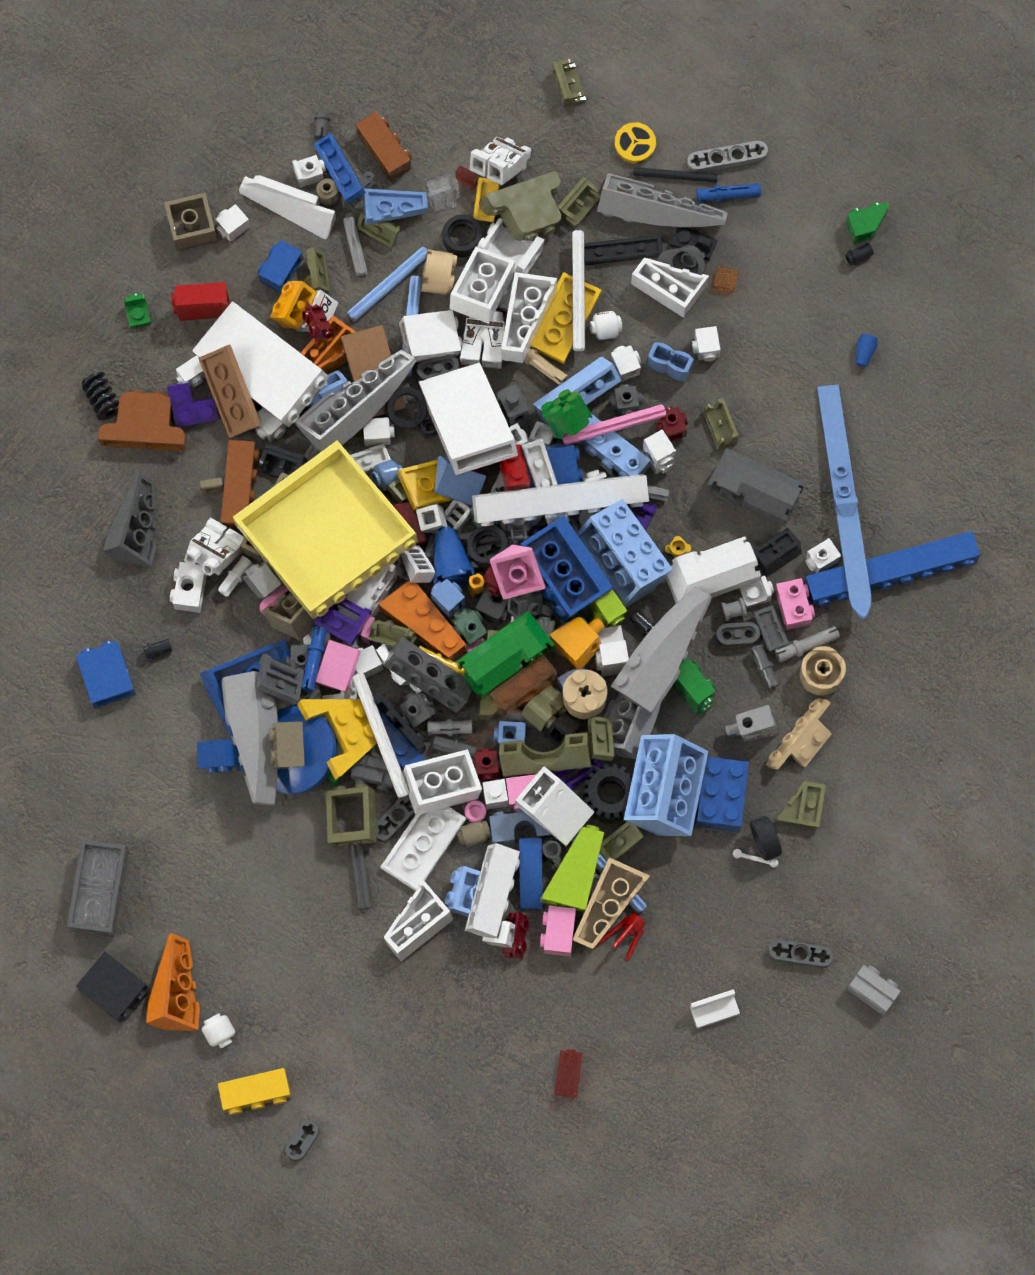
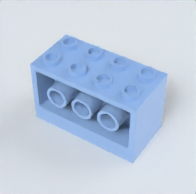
M623 499L591 516L576 533L613 586V591L624 607L653 592L673 570Z
M675 734L641 735L624 820L657 836H691L708 751Z

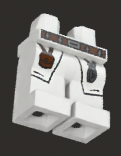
M496 137L483 150L475 149L471 152L470 170L483 177L487 176L488 179L503 185L520 171L526 169L527 160L531 156V149L525 145L521 148L516 146L514 140L510 138L503 140Z
M495 311L489 324L472 317L466 318L460 356L461 365L470 366L480 363L482 345H484L482 367L502 368L501 347L505 330L502 312Z
M210 518L202 531L190 541L184 561L189 565L198 563L202 566L203 573L209 576L214 573L220 575L222 570L241 554L240 544L244 536L230 528L226 531L227 527Z

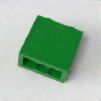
M686 658L681 662L679 676L672 686L695 715L700 712L704 714L713 707L714 689L716 687L709 678H704L700 673L702 672L700 666L695 661L691 662L689 658Z

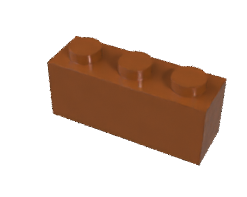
M376 111L355 124L357 135L390 181L411 169L412 157L406 148L403 150L400 146L401 141L395 132L391 133L389 124L384 116L380 117Z

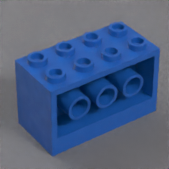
M564 515L519 545L533 549L546 586L545 589H542L541 594L547 602L551 601L555 607L553 609L555 615L559 620L563 619L565 623L591 607L595 600L613 589V586ZM545 552H551L552 556L546 555ZM558 569L564 570L565 573L560 574ZM570 588H575L577 592H572Z

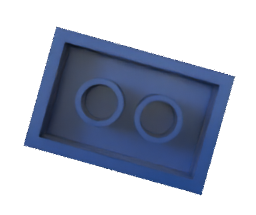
M707 757L699 795L696 827L740 832L749 762Z

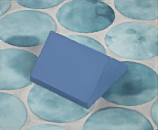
M439 456L435 493L473 506L472 495L480 494L486 475L478 470V468L455 475L449 459Z

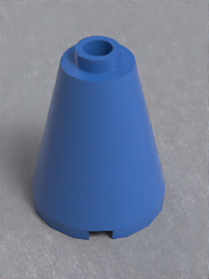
M449 526L441 527L434 536L435 575L433 577V584L435 585L439 581L443 582L448 579L451 583L454 581L459 587L468 585L467 580H469L470 576L475 575L476 572L456 530L451 529Z

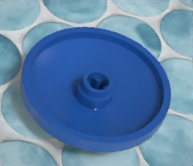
M298 706L286 707L277 711V721L302 722L305 766L302 768L277 769L276 791L288 795H299L315 789L328 777L331 770L327 761L336 757L337 743L332 727L322 715L305 721Z

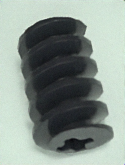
M104 372L91 374L81 383L83 391L86 392V397L93 406L94 412L97 413L98 420L101 421L117 415L118 409L116 407L119 406V400L112 401L116 398V394H109L113 389L112 386H106L109 383L108 379H102L105 376Z

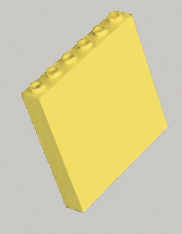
M338 440L233 516L238 529L312 619H315L317 616H323L329 607L335 603L342 602L348 593L352 590H358L364 584V581L370 577L377 576L383 567L387 564H393L399 558V555L405 551L412 550L418 542L415 531Z

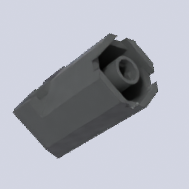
M726 448L707 485V490L711 493L713 489L716 492L714 496L720 501L733 507H738L739 503H741L742 508H747L785 526L799 501L798 495L802 494L805 484Z

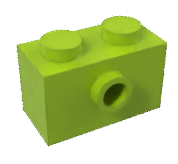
M613 589L595 600L590 607L594 613V618H599L605 628L621 624L627 612Z

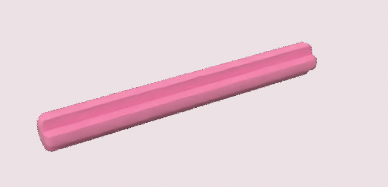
M658 405L588 425L575 435L563 434V443L569 445L665 417V407Z

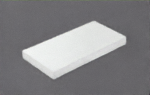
M450 807L415 815L380 868L416 891L422 879L426 881L467 818Z

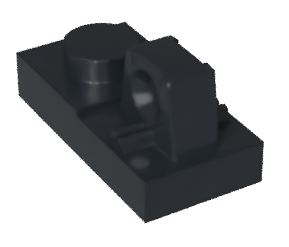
M677 227L670 246L676 249L686 245L695 246L705 253L704 259L710 261L718 240L685 227Z

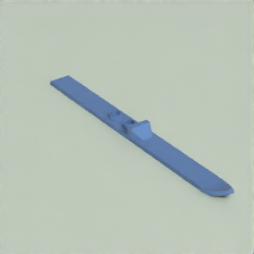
M839 384L817 387L848 596L852 610L861 619H866L871 609V591Z

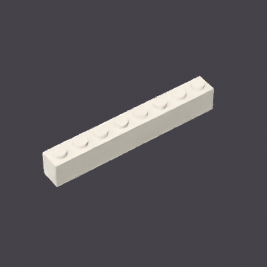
M643 474L472 495L475 522L481 523V526L494 525V521L502 520V523L516 522L515 518L524 517V521L536 520L538 515H545V518L558 517V513L566 512L567 515L580 514L579 510L588 509V513L599 512L601 507L611 506L622 499L626 504H630V507L643 506V502L649 501L647 478Z

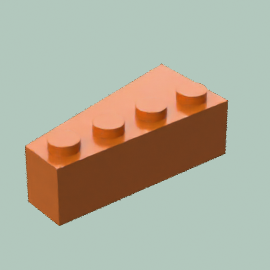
M409 580L378 603L379 612L393 620L396 625L411 628L415 635H417L416 640L422 642L432 652L436 654L439 652L443 657L451 661L456 660L466 652L465 642L417 583H411Z

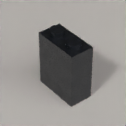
M105 951L76 985L81 993L119 1023L123 1019L127 1020L133 1013L132 1007L137 1001L139 1003L142 1002L148 994L146 991L148 986Z

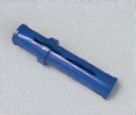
M759 183L729 187L717 185L715 188L696 189L697 202H721V200L761 197Z
M318 626L313 628L311 644L307 648L309 654L301 690L304 692H308V689H310L309 692L313 693L315 690L321 656L325 652L323 646L327 629L320 627V631Z

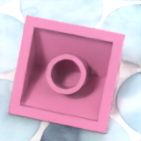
M511 545L490 559L503 600L545 589L546 586L532 548Z
M328 640L324 646L325 652L321 656L316 684L348 693L361 650Z

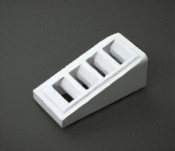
M453 500L444 514L446 520L454 525L452 529H455L458 533L470 519L473 511L467 504ZM458 507L465 511L463 515L456 510ZM452 513L459 518L458 522L450 517Z
M415 545L412 550L403 552L401 556L410 582L430 583L435 575V571L420 545Z

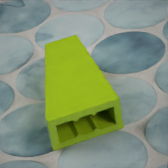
M586 825V827L580 829L542 894L540 902L559 907L575 908L576 911L582 913L586 910L604 832L599 831L598 827Z

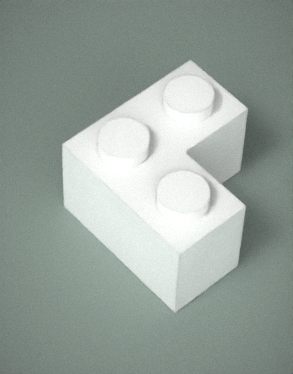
M621 625L604 628L598 633L602 644H599V650L595 652V663L597 671L601 670L602 677L619 674L629 660Z

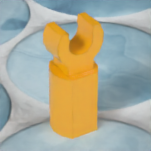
M479 573L469 578L468 590L472 598L476 594L483 593L485 590L484 578Z

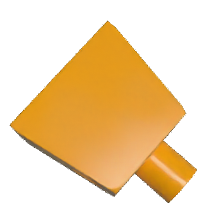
M577 617L550 633L549 636L554 643V647L578 670H581L595 652L599 650V644L602 643L598 633L605 626L597 617L589 624L581 617Z

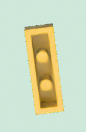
M284 1068L218 1083L223 1111L225 1113L229 1112V1115L242 1113V1109L249 1107L252 1110L265 1107L266 1103L273 1102L274 1105L287 1102L288 1098H291Z

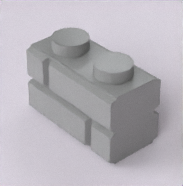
M863 965L847 990L884 1016L900 994L899 986L891 979L884 980L879 976L880 972L873 966L869 965L867 968Z

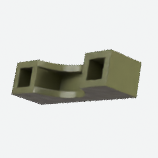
M588 733L565 735L563 743L555 750L549 752L534 751L527 747L522 740L500 742L499 758L503 777L538 774L543 767H546L549 771L556 772L591 767Z

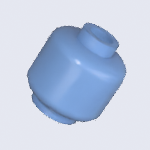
M392 460L379 463L373 467V471L370 474L371 481L380 490L387 491L388 485L399 478L397 475L398 470L403 468Z

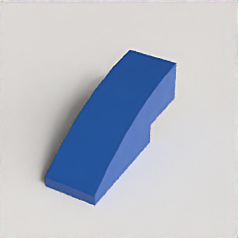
M519 838L520 909H542V902H540L542 896V838Z

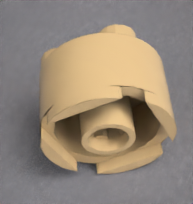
M427 249L425 257L427 261L423 268L421 292L450 295L454 284L453 273L456 267L457 255Z
M826 646L814 648L804 657L800 668V680L804 689L820 696L836 692L842 684L846 672L845 661L833 648ZM820 668H823L824 672L826 673L822 674L821 671H819Z
M591 670L574 671L566 679L563 686V703L567 711L579 719H588L590 716H595L602 712L607 701L605 680ZM584 691L588 692L585 698L581 696V693H584Z

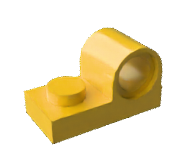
M479 177L474 219L495 222V216L483 213L479 202L486 194L500 190V184L488 178Z

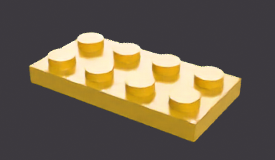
M563 272L557 283V291L530 346L531 349H536L539 353L562 364L565 363L573 348V276ZM584 282L585 323L602 291Z

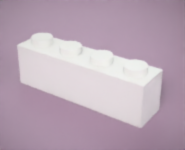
M497 843L487 847L465 931L482 937L494 938L499 935L502 916L508 908V894L514 886L513 875L520 864V859L518 858L520 851Z

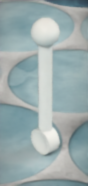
M739 849L733 852V857L736 859L743 857L770 864L773 868L778 866L776 859L765 861L763 858L742 853Z

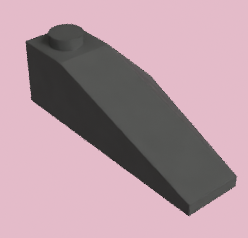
M140 472L136 474L109 529L103 552L118 562L151 567L156 551V541L153 540V529L156 528V521H153V509L156 508L155 482Z

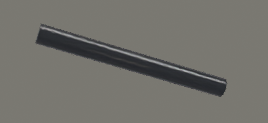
M634 167L633 176L717 182L718 174L639 167Z

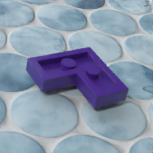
M188 381L167 385L176 427L180 428L219 419L213 397L193 401Z

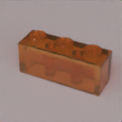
M543 654L490 693L491 701L501 714L505 716L557 678V671Z

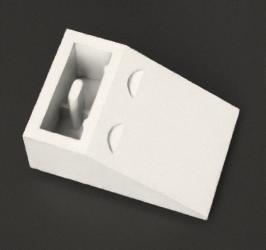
M546 767L539 771L514 803L565 846L568 845L594 813L586 803Z

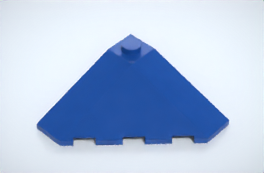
M285 639L200 672L207 693L231 737L233 733L231 727L227 726L225 719L222 678L252 671L259 672V661L263 654L271 656V659L287 665V656H291Z

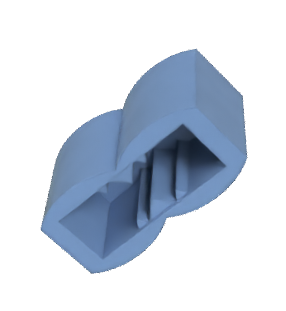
M655 342L648 355L647 365L656 372L667 373L675 380L687 381L694 359L683 351H674L664 343Z

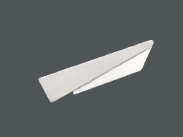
M260 175L255 176L254 179L247 176L244 177L239 188L240 194L325 240L328 239L336 221L335 211L319 206L318 196Z

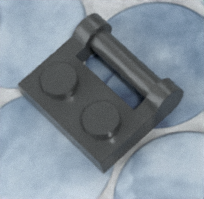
M263 654L259 661L260 670L256 689L293 704L299 702L304 670L298 667H290L271 659V656Z

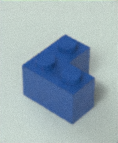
M232 739L197 742L198 769H207V773L231 771V767H237V771H245L244 767L240 766L238 759L240 754L237 745L233 744Z

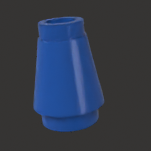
M861 334V338H858L855 364L862 367L868 366L878 347V338L868 334Z

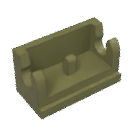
M573 59L553 62V74L564 108L586 102Z
M583 176L558 205L561 218L576 228L600 200L601 195L598 193L600 190Z
M724 398L718 399L716 404L712 406L709 403L706 404L702 414L716 449L720 450L737 444L738 433Z

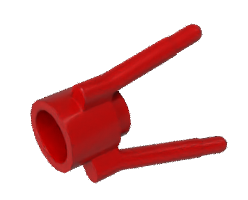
M632 913L629 917L625 916L618 925L601 938L594 949L623 927L624 932L612 945V948L615 949L628 934L630 936L636 934L625 957L628 961L640 937L645 932L642 928L646 922L635 913Z

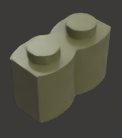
M552 684L547 685L528 702L521 715L540 731L546 727L549 729L553 721L567 710L563 703V693Z

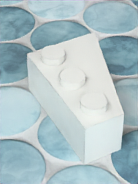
M644 258L632 273L631 284L684 318L707 287L709 276L705 274L698 275L689 272L690 270L687 269L680 270L670 267L669 264Z
M387 564L377 576L368 578L358 590H352L345 599L363 609H370L372 615L378 607V603L383 600L397 580L396 566ZM338 605L339 613L355 622L358 620V615Z
M423 879L414 895L408 900V904L402 913L398 915L384 936L388 947L401 962L453 921L450 910Z

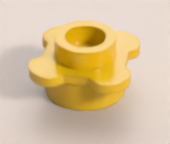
M676 536L670 545H666L665 551L673 555L675 559L689 553L691 546L680 536Z

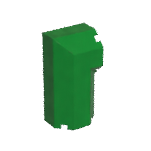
M527 611L457 660V666L459 670L464 668L466 673L463 674V677L477 695L480 694L484 700L513 678L522 674V669L526 672L530 671L547 658L545 652L549 650L551 653L554 650V643L531 613Z

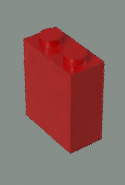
M226 282L174 286L175 293H171L174 314H178L179 321L219 318L230 305Z

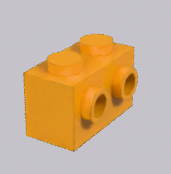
M287 281L282 288L278 301L273 306L270 318L284 329H299L303 322L302 311L305 310L306 301L311 306L317 292L303 281Z

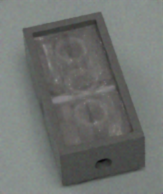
M82 839L67 928L70 932L114 938L129 854L126 845Z

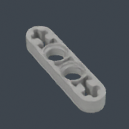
M752 141L697 151L689 155L687 167L691 172L703 173L757 163L766 159L768 147L762 141ZM755 148H759L761 155L755 152ZM746 149H749V152H748V153H750V156H749V157H747V150H746ZM734 151H741L744 156L742 159L737 160L732 157V153ZM718 154L722 156L723 161L721 163H714L711 157ZM705 157H708V165H706ZM697 159L700 162V166H696L693 160Z

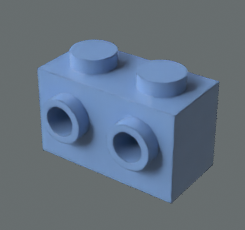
M446 579L443 582L439 581L431 589V601L444 618L451 623L449 619L454 616V613L461 608H465V597L462 595V589L454 581L451 583Z

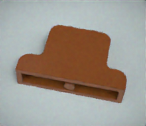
M131 390L130 392L123 393L119 399L117 422L102 425L98 435L100 446L186 451L187 441L182 428L171 427L173 410L170 398L160 391L143 393L140 390Z

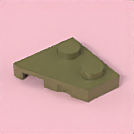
M804 781L777 817V822L819 829L826 785Z

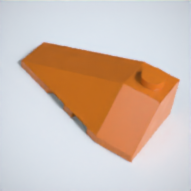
M173 933L168 936L151 991L146 1023L163 1030L197 1031L200 1006L199 1002H196L194 989H197L196 981H192L191 975L193 962L189 940Z

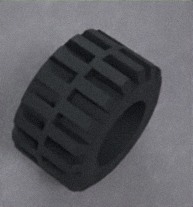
M604 764L601 769L600 767L595 768V772H591L585 781L583 791L584 803L594 811L592 817L595 819L597 817L600 818V822L604 823L606 820L609 821V824H614L616 820L618 822L623 821L633 773L631 771L628 773L626 771L627 768L624 766L618 768V764H613V767ZM608 783L617 784L623 789L624 798L619 803L607 804L599 798V788Z

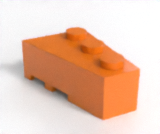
M334 315L328 320L333 329L332 338L320 339V345H317L313 338L301 352L303 356L326 374L347 362L341 336L355 332Z

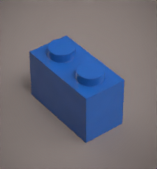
M280 240L277 245L272 246L269 252L270 257L266 263L263 262L260 265L258 273L261 283L282 293L283 286L287 281L291 280L303 261V254L301 250Z

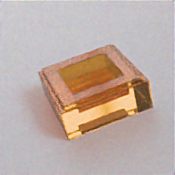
M718 266L713 288L734 292L739 270Z

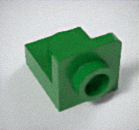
M136 293L124 298L130 329L151 325L145 295Z

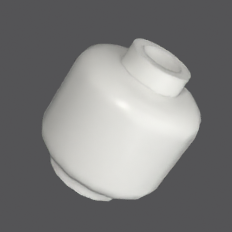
M613 311L600 312L593 316V321L589 322L591 334H595L598 340L616 338L619 332L622 331V322L620 316L616 315Z
M218 1013L204 1021L205 1025L202 1027V1032L210 1046L219 1045L220 1048H223L232 1043L230 1038L235 1035V1029L226 1015L221 1016Z

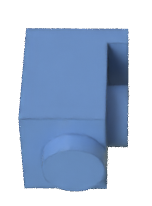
M499 721V728H494V741H498V747H500V742L522 740L525 744L526 723ZM507 734H512L514 738L506 739L505 736Z

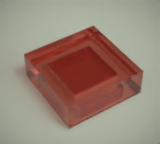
M458 166L455 171L456 180L474 189L478 184L477 174L463 166Z

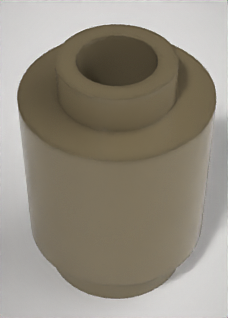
M323 179L317 185V196L322 205L332 206L338 201V187L331 179Z
M479 820L460 827L461 832L457 833L460 844H465L467 848L486 842L488 838H491L486 820L483 822Z

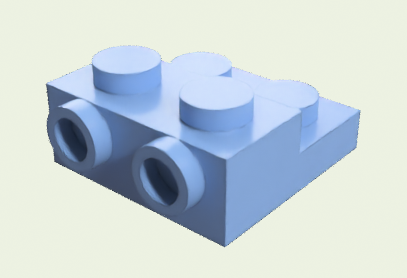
M466 866L459 867L453 871L450 882L453 883V888L451 892L447 893L445 898V904L448 905L447 908L450 912L466 917L469 916L481 871Z

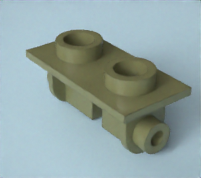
M377 620L372 621L371 629H373V632L368 639L394 646L401 637L413 644L417 635H415L411 628L395 625L393 629L390 623Z

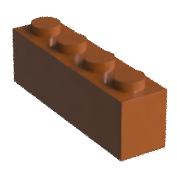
M229 440L221 524L225 525L227 529L239 530L233 516L255 501L256 492L252 490L253 482H257L258 471L254 467L255 462H259L260 450L256 449L255 442Z

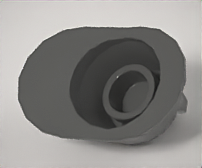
M692 245L666 250L657 259L658 262L669 264L670 267L680 270L687 269L690 270L689 272L702 275L706 269L705 253Z

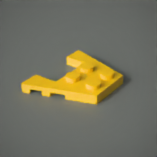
M303 699L297 703L305 721L325 715L344 752V754L327 761L335 780L341 777L377 744L360 699Z

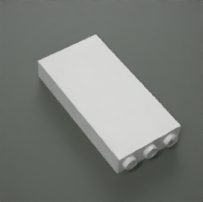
M233 301L192 350L198 357H201L230 344L251 398L287 427H290L292 423L297 421L299 414L312 402L315 394L325 386L329 378L322 369Z
M480 363L419 381L421 393L427 403L428 412L455 475L518 456L514 437Z

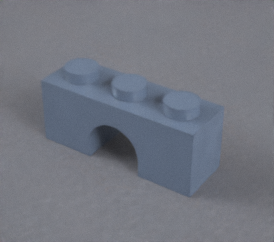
M521 809L515 810V813L511 814L501 811L493 813V816H489L493 844L497 843L503 846L515 844L514 833L518 827L523 825L532 827L535 830L536 838H542V840L555 839L552 834Z

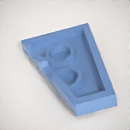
M364 189L366 192L363 194L365 225L427 213L426 192Z

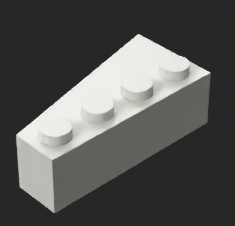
M515 272L501 347L502 360L523 363L557 291V278Z

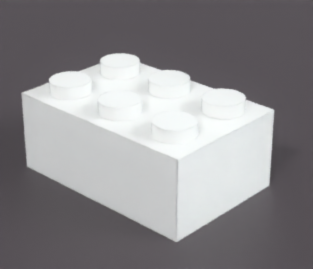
M475 247L451 292L450 309L489 324L514 276L515 261Z
M468 749L405 765L402 773L409 790L408 795L415 815L476 800L479 798L482 790Z

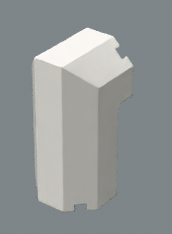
M742 537L709 550L700 551V555L697 552H690L673 559V565L671 566L673 570L668 574L666 580L675 603L680 601L695 587L710 594L713 598L760 581V570L755 572L754 568L758 565L750 543L746 542L747 539Z

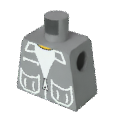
M769 705L737 714V723L725 726L728 738L741 735L744 742L778 734L774 715ZM752 724L750 728H746L747 725Z

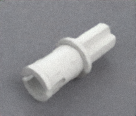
M241 556V559L234 568L228 571V576L220 585L218 591L228 597L237 584L243 581L242 577L246 574L244 571L253 563L246 557Z

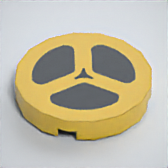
M639 122L626 124L617 131L615 136L616 152L626 162L632 164L645 162L654 154L656 137L647 125Z

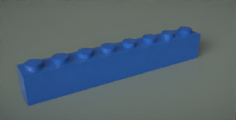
M973 531L867 559L866 566L870 591L872 592V590L877 588L886 590L899 582L901 584H908L918 577L923 579L930 578L940 571L948 573L955 570V567L962 565L964 567L975 565L980 557V552ZM844 566L806 576L804 583L808 586L809 598L813 606L823 607L829 605L833 600L845 601L849 599Z

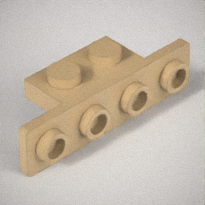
M818 698L809 705V710L796 721L793 730L782 739V744L770 754L769 760L765 764L768 768L778 770L789 755L800 766L806 767L832 734L818 720L830 705V702L826 699Z

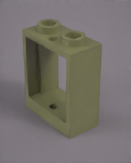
M356 784L354 788L348 789L344 786L333 787V790L326 791L328 844L333 847L377 843L375 791L368 787L367 784ZM363 796L364 830L337 833L336 799Z

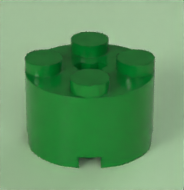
M569 389L563 390L559 393L558 398L541 406L542 416L555 438L558 439L564 438L563 434L568 433L569 436L580 432L590 423L588 418H592V414L580 393L571 392Z

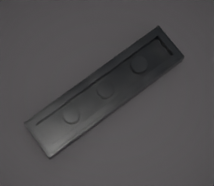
M661 235L584 243V266L644 258H658L663 252Z

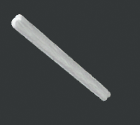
M575 230L572 235L573 350L584 351V232Z
M364 673L356 674L353 676V681L393 786L399 798L405 797L409 794V790Z

